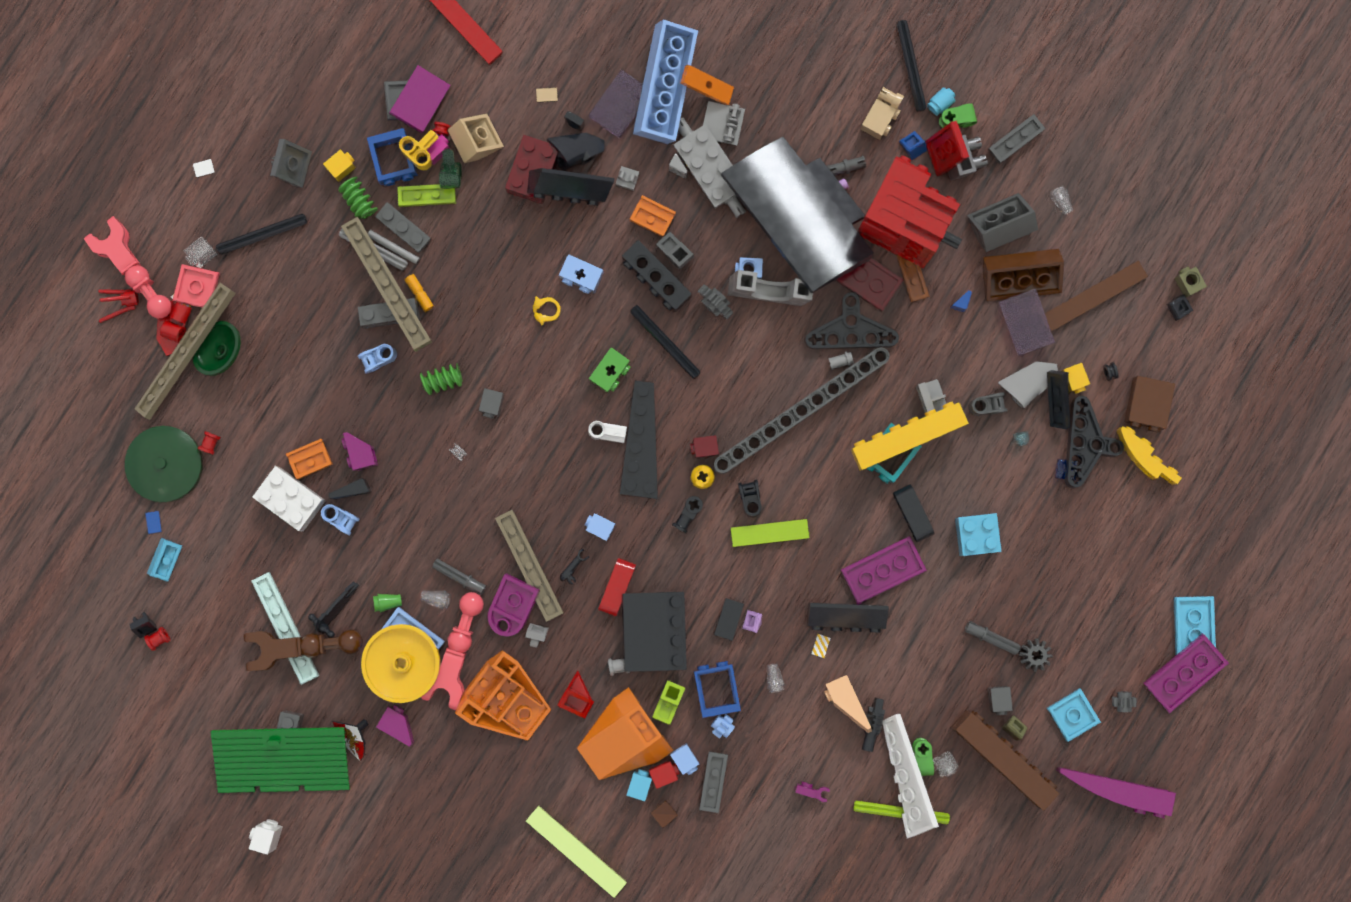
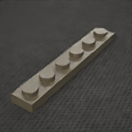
M510 510L496 517L495 519L527 584L540 589L536 602L546 622L563 614L564 612L514 511Z

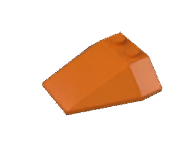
M502 650L484 664L465 689L455 714L471 725L528 741L551 711V708L519 662Z

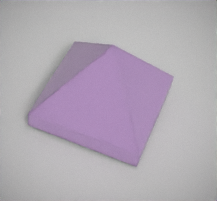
M748 610L742 629L757 633L762 624V614Z

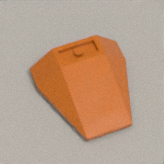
M629 687L611 700L577 747L599 780L659 762L674 751L646 714Z

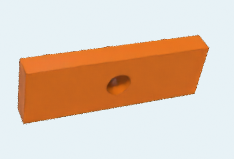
M685 65L680 84L721 104L729 105L734 89L733 86L691 65Z

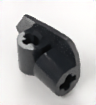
M578 133L547 139L559 152L556 161L562 170H567L578 164L585 165L593 160L596 155L604 152L605 140L589 133Z

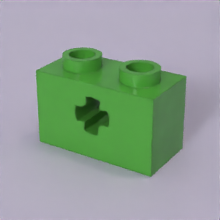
M610 348L589 377V380L607 393L610 390L614 392L620 383L618 381L620 376H625L630 370V360L613 348ZM614 367L616 374L608 376L607 369Z

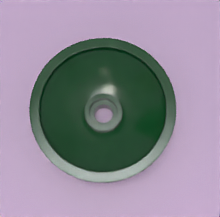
M217 321L192 357L194 366L199 372L207 376H216L232 366L239 354L241 345L238 329L226 321Z

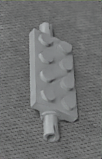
M681 118L678 131L683 138L673 145L713 207L716 209L722 204H728L735 217H740L746 210L721 176L722 172L733 166L706 124L692 131L685 118Z

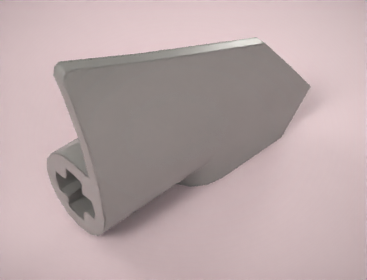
M1034 362L999 381L998 384L1012 395V399L1016 404L1025 409L1037 395H1040L1048 387L1047 372L1050 370L1058 371L1057 364Z

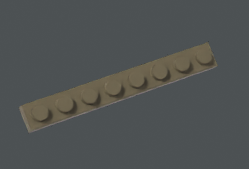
M356 217L342 225V229L414 351L417 352L432 343L359 218Z
M219 283L135 407V410L149 420L152 418L236 294L224 284Z

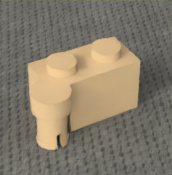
M883 87L864 120L861 130L881 140L883 135L887 136L892 127L889 123L892 119H897L901 111L898 107L904 96L899 93L895 94Z

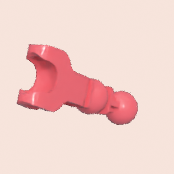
M112 216L107 220L111 229L107 239L102 241L92 234H88L84 240L94 253L104 258H110L120 273L125 276L127 285L138 294L142 293L147 299L148 313L152 317L157 319L167 317L171 312L169 299L166 296L157 295L151 285L154 282L150 279L147 269L141 266L128 247L129 232L117 218Z
M469 592L461 597L459 607L462 611L459 626L453 627L452 630L454 631L449 634L447 640L448 647L446 648L437 680L432 688L421 697L422 700L429 701L436 689L444 688L450 695L449 708L457 709L465 691L464 685L460 680V673L466 651L469 650L472 644L471 635H473V632L469 631L473 617L481 613L484 605L483 599L479 594Z

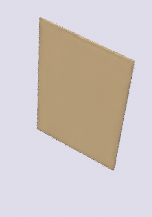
M557 88L536 89L537 102L558 101Z

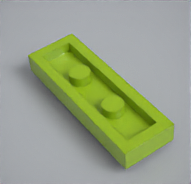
M455 184L398 187L399 207L456 204Z

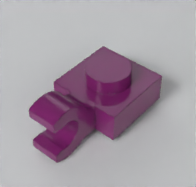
M803 781L801 784L796 783L795 793L817 798L821 802H827L826 798L821 797V793L823 791L830 792L828 787L823 786L819 789L812 788L813 784Z

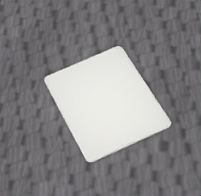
M211 159L193 164L196 177L214 173Z

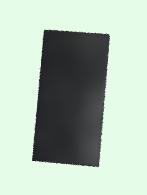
M725 599L714 635L733 641L743 610V603Z

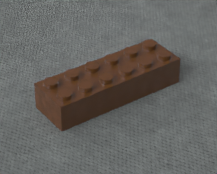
M965 710L951 728L1036 807L1045 811L1060 794L1055 790L1057 786L1050 779L1042 778L1041 775L1043 773L1036 766L1028 765L1026 763L1028 759L1020 752H1014L1012 750L1014 746L1006 739L999 738L997 736L999 732L991 725H985L983 723L984 718L977 712Z

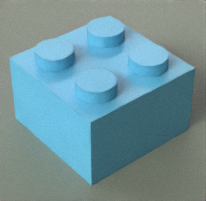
M997 513L955 518L959 556L1002 552Z

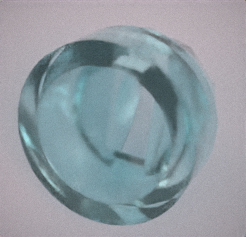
M1028 431L1013 434L1017 445L1028 444Z

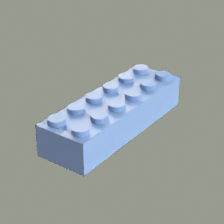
M666 20L655 24L633 134L665 144L676 141L687 88L680 84L685 65H691L698 30Z

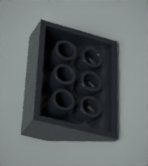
M684 592L622 594L624 672L687 670Z

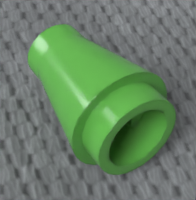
M378 594V596H373L375 612L380 611L381 613L397 606H402L400 594Z

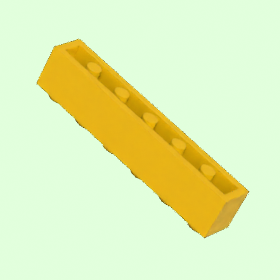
M953 401L943 405V409L938 412L933 409L924 413L926 417L922 419L914 417L907 421L908 425L901 427L898 424L889 428L890 432L885 435L880 432L871 436L873 439L871 441L865 442V440H861L855 443V448H852L851 452L859 470H864L969 424L960 403L954 404Z

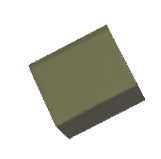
M1013 715L1003 725L1002 729L1014 740L1018 741L1023 738L1027 727Z

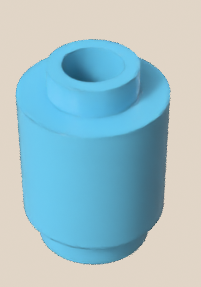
M942 88L929 100L927 107L934 115L938 116L955 102V93L950 88Z

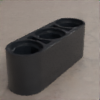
M909 484L894 491L893 496L915 541L919 542L934 535V530L912 485Z

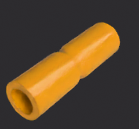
M412 274L405 278V282L415 295L423 311L431 310L434 305L426 292L423 291V287L416 276Z

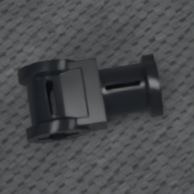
M696 496L689 497L679 518L675 523L673 522L672 526L687 534V528L691 521L702 510V500ZM695 499L698 500L699 508L691 510L689 502L695 501Z

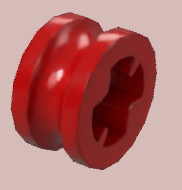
M434 122L435 129L432 131L437 135L449 136L448 129L451 127L450 125Z

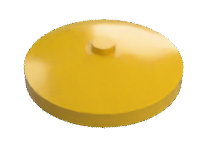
M406 624L391 625L374 634L366 644L361 660L362 674L368 687L380 698L394 703L414 701L425 695L435 684L440 671L439 651L432 638L423 630Z

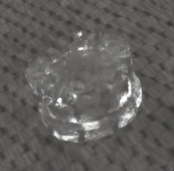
M456 443L454 448L449 449L460 461L463 460V456L468 455Z

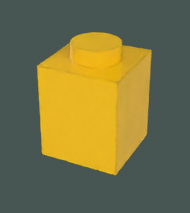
M341 149L323 163L338 182L356 168L353 165L355 160L348 152L344 154Z
M1082 363L1062 370V372H1069V392L1074 391L1077 394L1085 391V386L1090 385Z

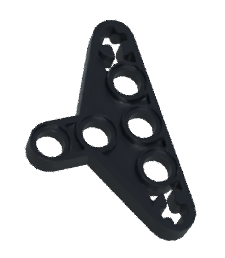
M852 292L845 294L842 299V315L811 331L805 338V344L810 349L889 348L895 346L899 341V335L895 330L860 314L859 297ZM849 296L854 297L856 300V304L852 307L847 306L845 303V299ZM849 315L855 316L856 324L848 325L846 317ZM878 333H882L881 337H887L888 333H890L892 337H895V340L891 343L888 340H882V344H879L880 336ZM821 334H825V345H821L822 341L812 345V342L808 340L812 338V335H815L816 339H822ZM849 334H854L857 337V342L853 345L849 344L846 340ZM874 334L876 342L874 344L867 343L866 335ZM829 335H836L838 343L835 345L829 344L827 340Z
M1085 396L1075 398L1071 402L1070 428L1068 432L1064 480L1066 486L1071 489L1082 486L1100 456L1116 457L1124 451V445L1120 440L1103 437L1092 405ZM1080 401L1081 404L1084 405V407L1081 410L1080 406L1077 405V403H1079ZM1076 419H1081L1083 421L1084 425L1082 429L1076 427ZM1075 437L1081 439V447L1074 445L1073 439ZM1093 440H1096L1100 443L1099 450L1093 449ZM1111 443L1118 446L1117 453H1113L1110 450ZM1073 456L1079 457V466H1075L1072 463ZM1074 475L1075 479H1078V482H1076L1075 484L1074 481L1071 480V477H1073Z

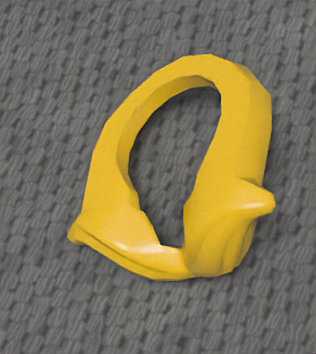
M536 296L533 304L534 318L541 325L544 322L556 320L560 315L559 303L551 297L539 299ZM546 302H552L556 305L557 312L554 316H546L537 313V309Z

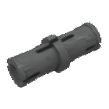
M864 156L851 160L844 159L843 162L827 165L829 170H833L831 172L835 176L842 173L849 174L850 171L866 168V162H864Z

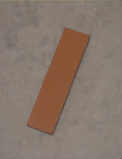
M896 255L910 302L930 297L921 267Z

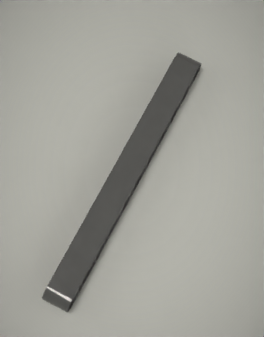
M877 348L720 455L714 462L715 471L719 474H725L884 366L889 360V352L885 348ZM882 353L885 360L883 362L877 361L875 354ZM860 364H867L869 371L867 373L861 372L859 369ZM844 375H852L853 383H846ZM835 385L838 388V392L830 394L828 386ZM815 395L820 396L822 404L815 405L812 402V397ZM799 406L806 408V415H798L796 408ZM788 417L791 421L790 426H782L780 423L781 418ZM773 428L775 436L772 438L767 437L764 432L765 429ZM752 438L757 439L759 447L751 448L749 440ZM736 449L742 450L744 453L743 458L735 459L733 451ZM725 460L728 468L720 470L717 467V462Z

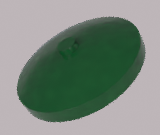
M156 426L143 431L132 441L125 456V473L128 482L139 495L151 501L172 502L185 497L195 488L202 474L203 458L201 451L197 449L198 444L188 433L171 426Z

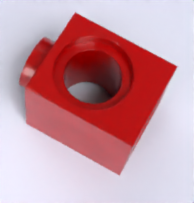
M671 760L649 769L656 789L677 781V775L680 774L676 763L672 764Z

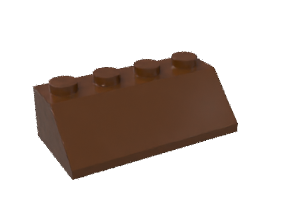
M1051 249L983 257V280L986 301L1062 293L1064 260L1060 250Z

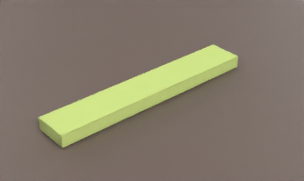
M540 806L526 820L528 824L612 897H615L627 883Z

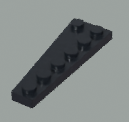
M635 381L620 494L658 499L654 383Z

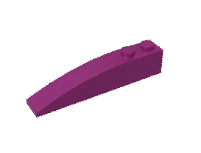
M1061 767L1056 769V771L1081 787L1115 803L1134 808L1136 813L1146 814V811L1153 812V816L1165 818V815L1172 816L1176 793L1172 791Z

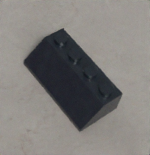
M539 168L529 170L527 194H533V198L545 199V196H550L551 200L563 201V198L569 199L570 203L580 204L581 201H587V205L598 206V203L606 201L614 183V178Z
M808 603L807 626H811V630H823V627H831V631H842V627L850 628L851 632H862V628H869V632L881 633V629H886L889 606Z

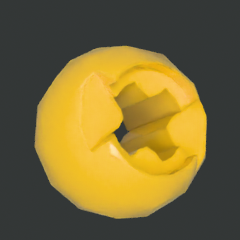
M698 465L692 470L690 478L695 487L706 489L713 484L715 475L709 466ZM700 472L708 475L705 482L697 479L700 476Z

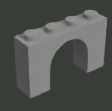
M743 270L736 271L729 278V296L803 306L812 301L813 293H810L801 279L795 278L790 282L766 281L757 279V272Z

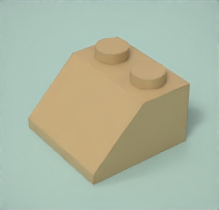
M488 114L459 119L448 129L464 163L478 161L504 147Z

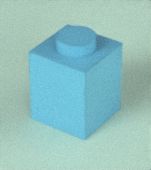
M640 769L638 772L634 771L626 796L645 801L652 781V777L649 776L650 773Z

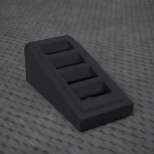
M361 478L329 493L328 496L330 499H340L369 494L372 491L367 480Z

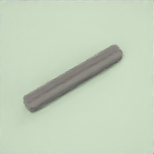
M341 229L339 236L349 241L344 230ZM374 244L385 262L402 271L406 269L408 265L406 260Z

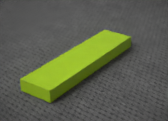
M807 519L731 528L732 545L737 547L809 538Z

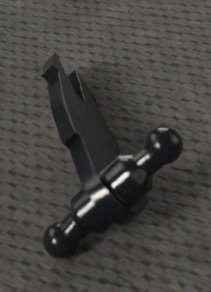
M353 581L346 587L345 591L319 618L315 614H309L308 619L313 622L317 632L326 634L328 638L335 636V633L329 629L328 625L341 612L351 596L354 595L359 586L358 583Z

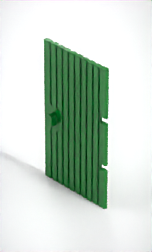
M344 727L211 730L218 793L255 792V786H260V792L300 791L299 785H304L305 791L350 790Z

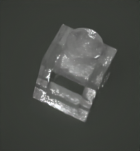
M949 751L933 759L934 766L941 778L951 776L959 767Z

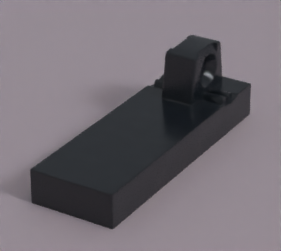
M1055 370L1047 372L1050 427L1070 428L1069 372Z

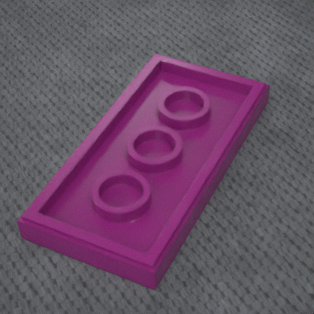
M910 536L841 569L857 604L927 571Z
M1202 633L1143 684L1166 711L1171 713L1229 663L1205 634Z

